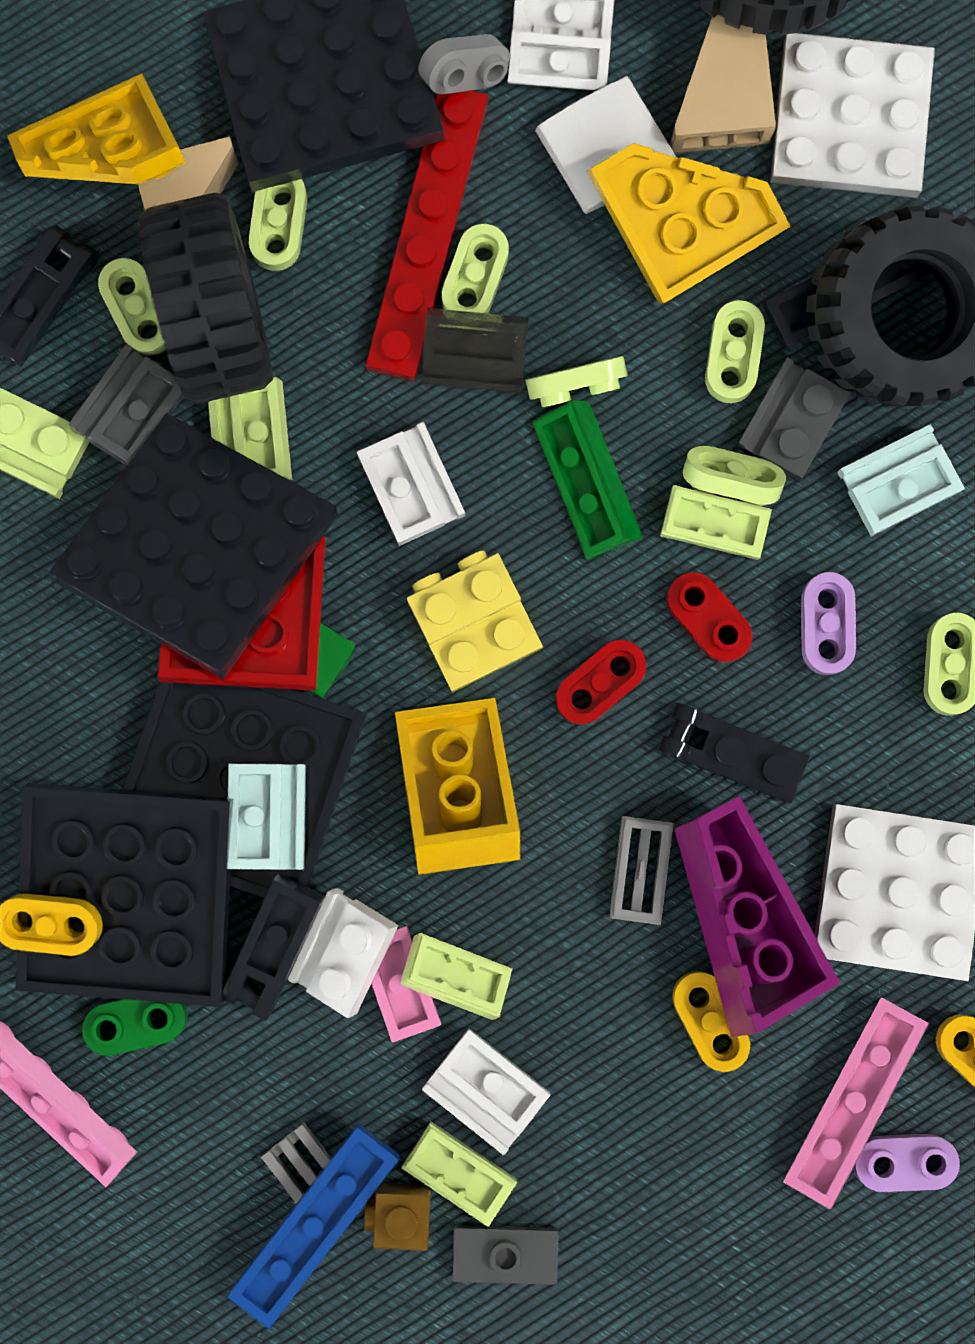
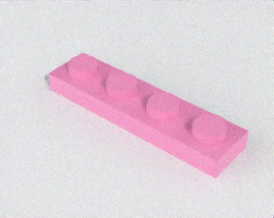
M880 998L785 1177L784 1183L826 1208L832 1209L927 1029L928 1022L884 998Z
M0 1021V1089L97 1180L107 1187L134 1157L137 1151L128 1144L127 1139L118 1129L109 1126L90 1108L88 1102L81 1094L69 1089L52 1073L50 1066L42 1058L34 1056L14 1037L11 1029Z

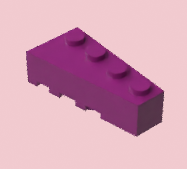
M740 796L715 806L674 829L731 1037L757 1034L840 984Z

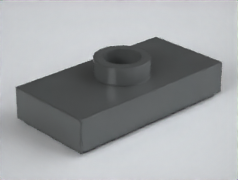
M454 1225L453 1282L557 1285L558 1228Z

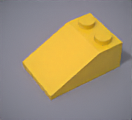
M495 698L395 712L418 875L520 860V828Z

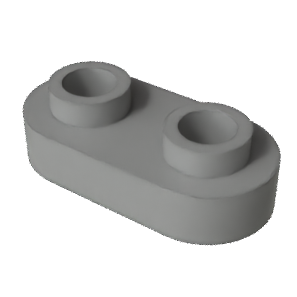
M491 34L442 39L431 45L423 54L418 72L421 79L437 94L485 89L498 84L505 77L509 67L510 53Z

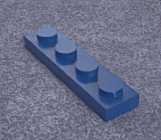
M358 1123L229 1290L227 1297L270 1329L398 1162L399 1154Z

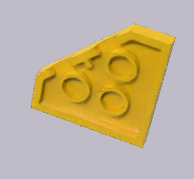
M142 73L7 135L16 161L24 175L29 177L141 184L150 179L162 178L168 175L174 168L186 163Z
M632 143L586 171L659 304L666 303L791 227L768 182L725 172L718 167L687 158H677L653 151L652 148Z

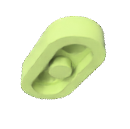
M302 179L255 192L249 233V247L255 261L267 270L281 271L287 269L295 263L300 254L307 206V193ZM280 193L291 195V200L285 205H278L274 202L275 197ZM279 240L285 244L283 250L279 253H270L267 250L268 245L272 241Z
M478 224L469 228L461 237L442 289L443 308L446 314L457 323H477L486 317L492 306L509 256V245L506 236L493 225ZM480 248H487L493 253V256L487 261H480L474 254ZM465 293H469L476 298V303L471 307H463L459 304L458 298Z
M120 258L109 262L99 275L98 286L123 339L140 355L155 356L166 350V346L160 332L145 269L138 262L128 258ZM125 282L135 283V289L129 295L119 294V288ZM155 325L157 326V333L154 337L150 339L141 337V331L145 326Z
M737 300L727 303L719 310L713 322L705 383L710 394L721 402L736 403L745 399L751 393L757 381L765 322L760 310L750 302ZM738 323L744 327L746 335L734 337L730 334L728 326ZM727 371L735 373L739 380L738 384L735 386L726 385L721 379V374Z
M619 356L529 378L525 381L530 400L540 398L542 407L570 401L569 391L589 386L591 395L619 389L618 379L628 375L624 357Z
M711 446L692 448L688 452L683 468L685 480L696 491L719 494L758 506L777 502L786 481L784 471L770 461Z
M951 613L939 618L932 624L927 635L924 696L928 705L942 715H957L968 711L975 704V620L963 613ZM948 631L958 635L960 644L957 649H951L946 645L945 635ZM945 681L953 683L956 687V696L952 700L945 698L941 692L942 684Z

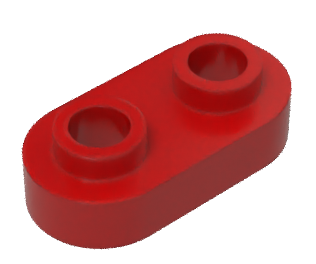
M686 573L673 582L666 598L668 610L700 649L710 659L719 663H730L741 658L748 651L752 643L751 627L715 583L700 573ZM689 589L698 590L703 598L702 604L699 606L689 605L685 601V592ZM729 627L735 632L736 639L733 644L725 645L719 640L718 632L720 628Z
M615 640L602 647L559 686L556 694V706L561 716L568 722L576 725H587L601 717L643 679L646 672V659L642 650L634 643L626 640ZM616 658L624 659L629 666L628 673L624 676L614 675L610 669L611 661ZM576 691L588 693L591 699L589 707L585 709L576 708L571 700L573 693Z

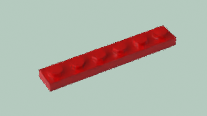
M471 90L437 94L435 103L443 126L445 140L423 147L366 363L368 371L412 382L416 381L488 105L487 94Z

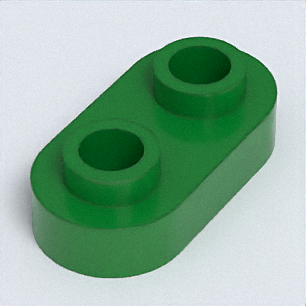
M127 999L103 1003L93 1008L87 1014L83 1022V1038L92 1051L103 1056H112L168 1043L178 1037L185 1029L188 1011L185 1004ZM156 1008L162 1009L167 1014L168 1020L164 1027H156L151 1022V1012ZM104 1020H109L116 1026L117 1032L113 1039L103 1037L100 1032V1025Z

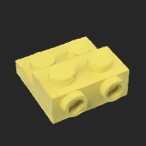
M484 550L472 554L458 563L461 572L442 580L439 573L429 575L414 583L412 588L415 594L407 597L408 604L452 693L543 648L499 553L489 558Z

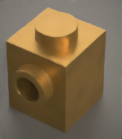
M381 1183L378 1186L376 1199H368L365 1209V1232H374V1248L427 1250L431 1188L425 1184Z

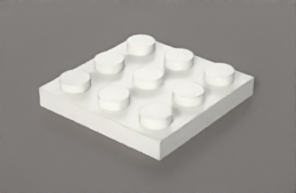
M797 33L786 34L783 47L770 182L917 198L922 191L934 48Z
M834 804L832 806L815 937L826 958L969 981L975 935V826Z

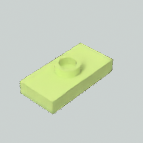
M673 485L660 536L759 560L772 509Z
M419 933L413 937L400 985L494 1020L500 1017L512 968Z
M431 1121L401 1167L488 1227L517 1184L516 1178Z

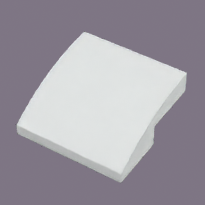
M515 0L508 83L597 91L607 86L614 0Z
M628 76L580 99L540 124L536 129V133L585 214L605 205L586 172L588 169L632 143L676 157Z

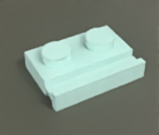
M931 424L841 468L837 472L840 479L843 478L849 490L848 494L871 537L965 489L943 446L938 444L932 433L934 429Z
M229 764L228 798L233 799L227 869H304L306 765Z

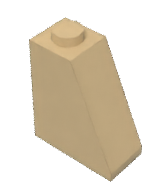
M717 15L715 18L712 17L672 134L670 147L674 153L769 144L776 127L765 34L752 33L753 28L740 25L739 29L726 25L725 18Z

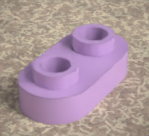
M825 572L815 576L806 584L801 595L802 656L806 665L821 675H833L843 671L852 663L856 653L854 588L848 579L834 572ZM826 591L833 595L834 606L832 608L826 609L819 604L818 595L820 592ZM822 641H828L834 646L835 655L832 659H825L820 655L819 645Z
M935 1134L869 1137L853 1167V1171L866 1187L877 1192L937 1190L945 1188L954 1181L959 1172L960 1161L953 1145ZM934 1154L940 1155L942 1160L940 1168L935 1172H928L926 1169L928 1157ZM879 1157H888L890 1161V1167L884 1174H876L874 1172V1162Z

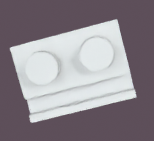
M424 422L417 424V427L404 433L402 431L357 451L358 458L399 546L443 527L446 523L457 518L465 517V511Z
M335 888L327 892L287 980L293 984L298 982L307 988V993L346 1018H350L358 1013L399 925L357 899L351 900L343 895L344 891Z
M468 1028L439 1065L435 1073L422 1087L426 1094L502 1155L506 1154L514 1140L519 1137L550 1097L548 1090L470 1028Z

